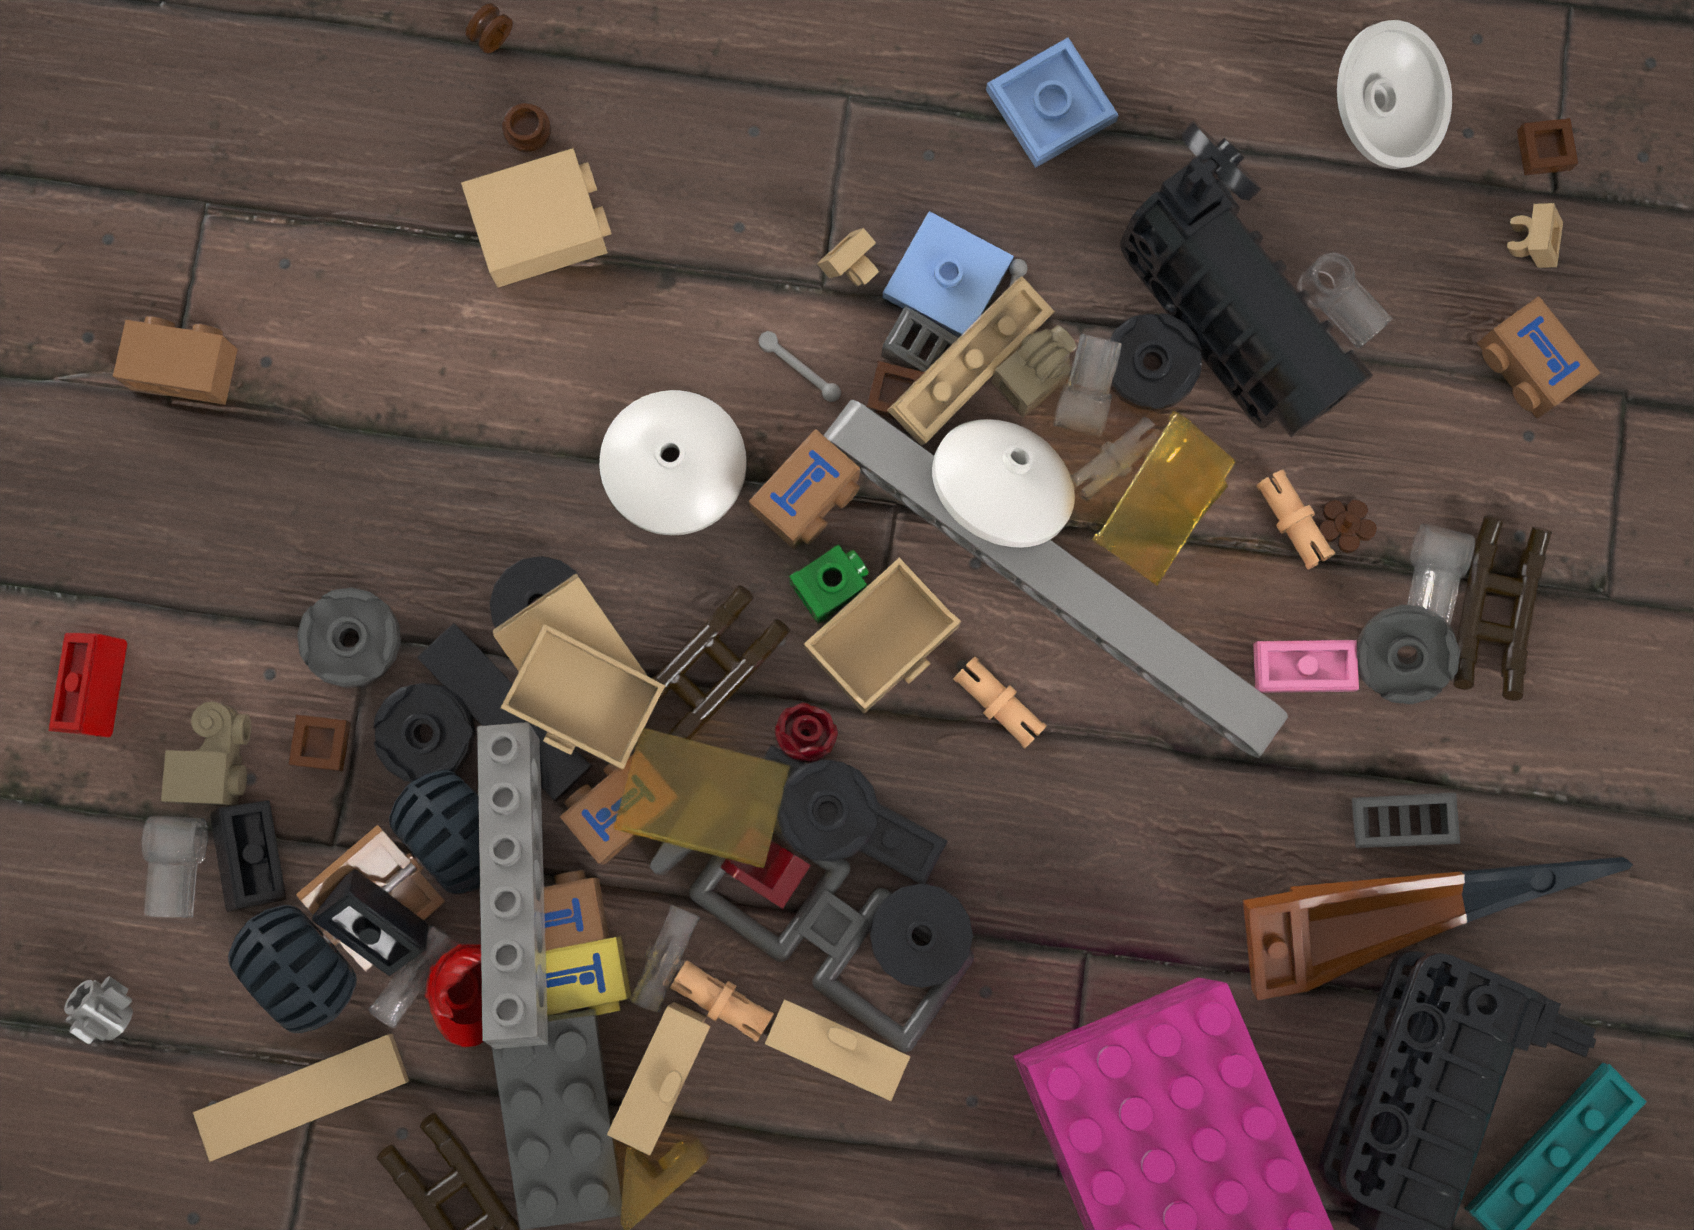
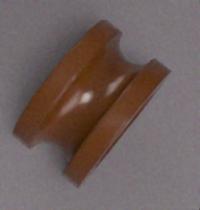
M492 3L481 7L473 15L466 28V37L471 42L479 41L480 49L488 54L497 50L505 42L513 25L512 19L505 14L499 15V8Z

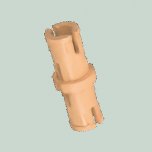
M1280 470L1272 474L1274 477L1272 480L1280 493L1277 492L1269 477L1258 483L1256 487L1261 491L1278 518L1279 522L1276 526L1280 533H1287L1304 561L1305 567L1309 570L1319 565L1318 562L1320 561L1310 545L1314 547L1322 562L1331 558L1335 552L1330 548L1312 519L1315 512L1311 506H1304L1287 478L1286 472Z
M975 656L966 664V668L980 682H976L964 669L953 680L956 683L958 682L986 709L983 714L989 720L994 716L1025 749L1035 738L1021 726V722L1036 736L1047 725L1044 722L1042 723L1014 696L1017 691L1011 685L1007 688L1004 687Z
M688 960L684 963L670 987L673 991L689 998L707 1010L709 1018L714 1021L720 1018L742 1031V1033L752 1038L755 1042L759 1040L774 1015L771 1011L755 1004L735 990L737 986L730 981L724 984Z

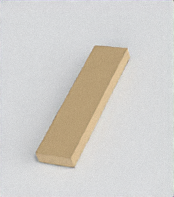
M1021 276L887 411L920 446L927 443L994 374L995 369L1021 347L1022 340L1027 335H1032L1055 311Z
M391 1033L195 1111L193 1115L209 1162L408 1083L409 1079L395 1039Z

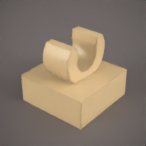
M1534 204L1532 219L1523 215L1511 218L1510 225L1514 231H1527L1529 234L1523 241L1508 242L1507 248L1510 254L1515 257L1531 255L1537 268L1557 267L1563 221L1555 204Z
M864 228L852 231L824 256L817 265L828 278L841 276L845 272L856 286L865 285L879 272L875 265L864 255L876 242Z

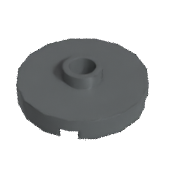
M352 587L331 590L321 596L322 599L307 609L302 616L297 633L299 654L304 663L308 665L310 671L322 681L344 688L367 686L384 676L396 661L401 644L399 622L390 606L373 593ZM350 631H357L359 634L358 643L353 647H346L344 644L345 635Z
M1399 605L1382 610L1366 623L1357 640L1358 669L1362 680L1369 688L1371 687L1375 692L1379 693L1382 698L1393 703L1415 704L1433 699L1442 692V688L1450 680H1453L1458 671L1460 650L1453 629L1441 615L1423 606ZM1403 646H1412L1416 649V653L1409 658H1403L1397 654Z

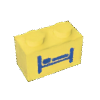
M621 936L546 951L547 1015L568 1013L569 1010L584 1007L596 1009L597 1015L621 1010L619 1001L631 997Z

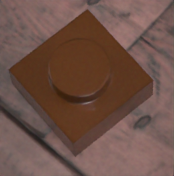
M1570 118L1523 123L1517 130L1524 176L1571 171L1578 164Z
M878 361L867 408L877 415L895 419L887 410L924 372Z
M296 714L288 765L344 772L351 722Z

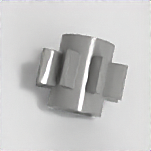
M110 976L102 984L96 980L82 982L70 994L65 1004L64 1011L69 1015L66 1018V1022L72 1025L69 1032L88 1045L95 1037L104 1041L113 1040L119 1036L128 1026L133 1015V1009L129 1006L132 999L126 995L128 988Z

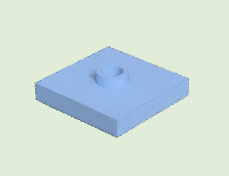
M1069 38L1062 40L993 79L986 86L987 93L1035 168L1115 123L1119 116Z
M929 211L884 289L883 298L903 309L906 306L918 312L959 338L984 313L1014 256Z

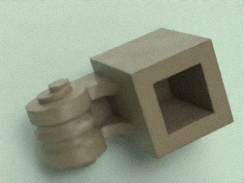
M1057 325L1051 331L1045 329L1042 332L1039 331L1033 335H1027L1022 340V347L994 371L991 383L1022 418L1067 381L1072 371L1069 365V356L1077 346L1071 335L1060 325Z
M206 702L196 708L191 718L193 730L198 735L205 737L203 745L195 751L165 750L162 802L189 805L235 806L238 805L239 795H243L245 792L247 770L245 765H241L242 756H239L240 745H247L250 740V716L248 714H239L232 707L221 703Z

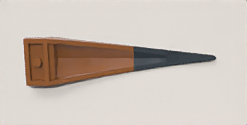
M1624 857L1291 886L1290 892L1243 900L1252 992L1257 1000L1310 991L1347 972L1426 938L1526 901L1628 870L1633 864Z

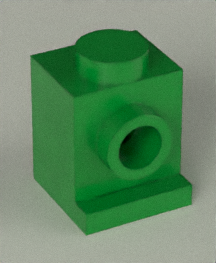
M838 544L800 571L791 574L789 582L813 619L819 624L850 603L867 587L862 578L867 576L869 572L853 549L845 554ZM831 570L837 571L842 577L841 583L835 587L827 586L822 579L826 572Z

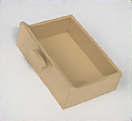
M899 557L804 643V649L863 713H866L903 678L909 684L931 664L926 657L959 627L961 621L943 605Z
M544 624L501 708L547 731L543 741L570 755L575 746L624 769L665 685Z
M785 999L765 1042L766 1045L889 1101H892L911 1057Z
M677 1002L667 1006L607 1133L608 1136L645 1154L651 1155L711 1027L704 1023L706 1016Z

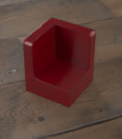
M747 827L720 868L783 909L811 865L752 827Z

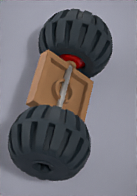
M448 770L425 774L412 781L396 799L389 816V824L396 836L415 857L410 853L405 856L377 825L299 891L296 896L314 914L343 878L355 869L421 919L425 920L445 900L420 873L423 870L421 864L449 893L463 894L480 888L479 796L458 775ZM292 905L270 908L252 917L236 935L228 955L230 968L251 996L276 1022L292 1033H304L319 1029L338 1017L349 1003L356 987L357 978L350 964L336 949L335 946L338 943L365 971L373 965L323 928L319 929L301 910Z

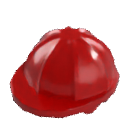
M459 944L449 950L433 966L429 967L424 996L429 1003L437 1028L448 1042L460 1047L478 1046L484 1042L482 1028L481 944Z

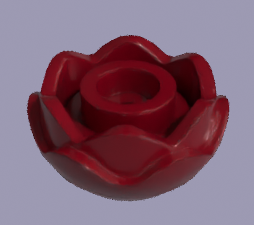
M800 703L794 707L786 708L781 713L775 726V737L783 753L789 758L803 763L815 762L829 755L838 736V729L833 723L831 715L827 711L807 703Z

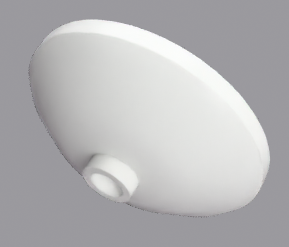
M1387 20L1365 28L1352 40L1342 58L1337 82V102L1343 126L1352 143L1362 155L1373 163L1385 168L1400 169L1411 167L1425 161L1436 151L1446 134L1450 122L1452 89L1445 61L1435 43L1426 33L1408 22Z
M668 390L641 397L618 414L603 439L599 465L605 491L612 504L623 517L639 528L662 535H684L697 532L712 525L729 511L742 490L746 475L747 459L739 429L732 418L719 405L699 394L680 390ZM670 447L678 449L680 451L678 459L674 462L664 461L662 453L665 449Z
M994 419L969 421L951 430L944 437L934 455L932 478L940 501L960 525L986 541L1007 547L1022 548L1036 546L1056 536L1063 529L1072 514L1075 501L1074 485L1065 463L1044 439L1022 426Z

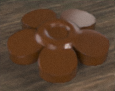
M1333 500L1327 503L1323 509V515L1327 521L1321 523L1319 530L1327 542H1333L1340 537L1338 540L1339 549L1345 553H1352L1359 548L1360 540L1369 541L1373 539L1377 527L1373 521L1364 519L1368 513V507L1364 502L1352 500L1345 511V507L1340 501Z

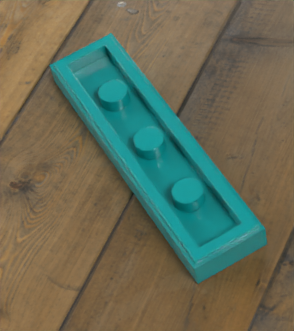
M1602 1063L1464 1209L1484 1230H1527L1647 1101L1610 1064Z

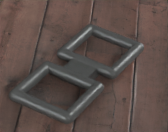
M754 800L690 887V898L778 962L787 961L804 937L828 954V957L813 977L812 983L814 988L900 1051H911L973 963L974 954L970 949L969 957L959 972L942 984L931 986L904 1027L899 1025L837 980L871 931L874 914L884 899L892 894L885 888L875 889L858 913L834 896L850 872L849 863L845 859L835 862L812 860L826 871L780 937L773 934L714 891V888L726 873L720 867L745 828L752 827L756 830L761 824L789 844L782 835L777 818V810L762 800ZM920 925L914 928L913 934L926 943L930 941L931 931L928 927Z

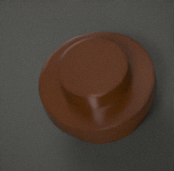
M522 103L512 107L503 119L502 131L511 147L518 151L531 152L538 150L548 141L551 134V124L547 114L540 107Z

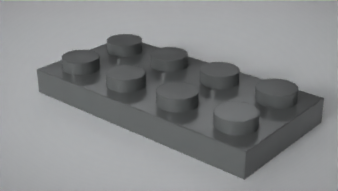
M596 1009L547 1015L548 1045L494 1049L492 1047L520 1230L624 1216L625 1203L616 1142L614 1138L607 1135L612 1125V1115Z

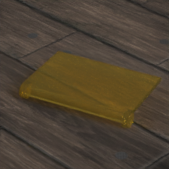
M1174 411L1169 416V424L1099 534L1096 533L1092 538V541L1113 553L1156 586L1162 580L1236 462L1187 418Z
M643 728L638 738L614 829L764 868L784 791L783 787L786 783L790 766Z

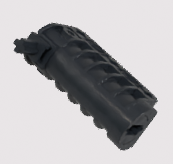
M1196 157L1187 166L1164 181L1160 187V192L1152 194L1133 214L1120 241L1121 251L1131 268L1167 314L1185 322L1197 336L1203 360L1251 421L1263 429L1277 420L1292 438L1358 390L1373 374L1353 349L1345 353L1329 332L1334 327L1331 321L1328 319L1321 322L1306 303L1310 298L1306 290L1297 292L1284 276L1283 272L1287 268L1282 260L1273 262L1261 247L1260 243L1263 240V235L1258 230L1250 232L1239 219L1237 214L1240 206L1234 201L1230 191L1223 182L1215 179L1213 176L1217 169L1215 162L1212 159L1200 160Z
M1406 951L1394 957L1386 973L1319 1158L1318 1167L1325 1183L1356 1200L1348 1223L1360 1230H1451L1514 1050L1527 1051L1529 1045L1546 1048L1547 1043H1550L1579 1056L1587 1057L1589 1048L1593 1049L1596 1043V1038H1593L1596 1029L1559 1014L1558 1011L1561 1003L1548 999L1543 994L1452 955ZM1415 964L1411 969L1409 977L1402 974L1404 965L1413 966ZM1395 990L1403 993L1401 999L1392 998ZM1397 1007L1388 1032L1384 1024L1385 1016L1388 1011ZM1410 1019V1026H1409V1029L1407 1030V1023H1408V1020ZM1377 1038L1385 1042L1383 1047L1375 1046ZM1370 1061L1378 1062L1374 1074L1367 1070ZM1360 1085L1368 1089L1366 1095L1357 1094ZM1384 1094L1383 1100L1380 1102V1098ZM1362 1104L1354 1129H1352L1349 1122L1350 1113L1354 1107ZM1375 1117V1124H1374V1126L1372 1127V1129H1370V1127H1371V1122H1372L1373 1118ZM1343 1134L1350 1138L1348 1145L1340 1142ZM1364 1143H1365V1144H1366V1147H1365L1364 1152H1362V1148H1363V1145H1364ZM1335 1158L1342 1160L1340 1165V1181H1337L1338 1171L1331 1168Z

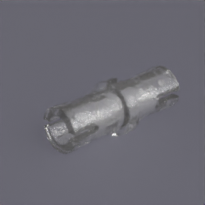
M1142 417L1136 425L1114 443L1107 441L1099 448L1100 454L1076 473L1070 475L1074 489L1088 478L1092 479V482L1077 494L1088 502L1117 476L1125 477L1132 471L1131 465L1156 445L1163 442V436L1158 429L1143 441L1140 440V436L1155 424L1148 418Z
M670 905L669 913L654 947L648 946L645 952L648 960L633 995L629 998L630 1001L651 1011L660 1012L661 1004L676 970L680 971L686 962L681 958L701 917L677 906Z
M431 924L428 930L426 950L396 971L395 976L381 995L369 1007V1012L386 1025L396 1028L398 1021L420 991L425 992L429 967L433 966L442 955L455 947L457 941L440 928Z

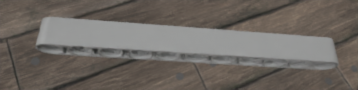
M850 400L823 435L860 467L862 475L1242 751L1260 758L1287 720L1288 714L1278 704L1053 541L1048 540L1045 543L1031 547H1007L986 541L965 529L950 515L937 495L932 478L934 455L863 404Z

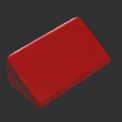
M65 633L49 731L106 738L112 736L127 650V641L125 639L93 633Z

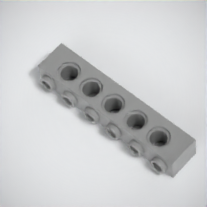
M529 722L477 726L483 1041L494 1049L548 1045L540 739Z

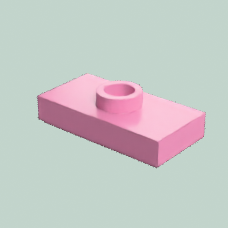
M1357 640L1257 641L1253 644L1255 688L1261 693L1354 692L1359 690Z

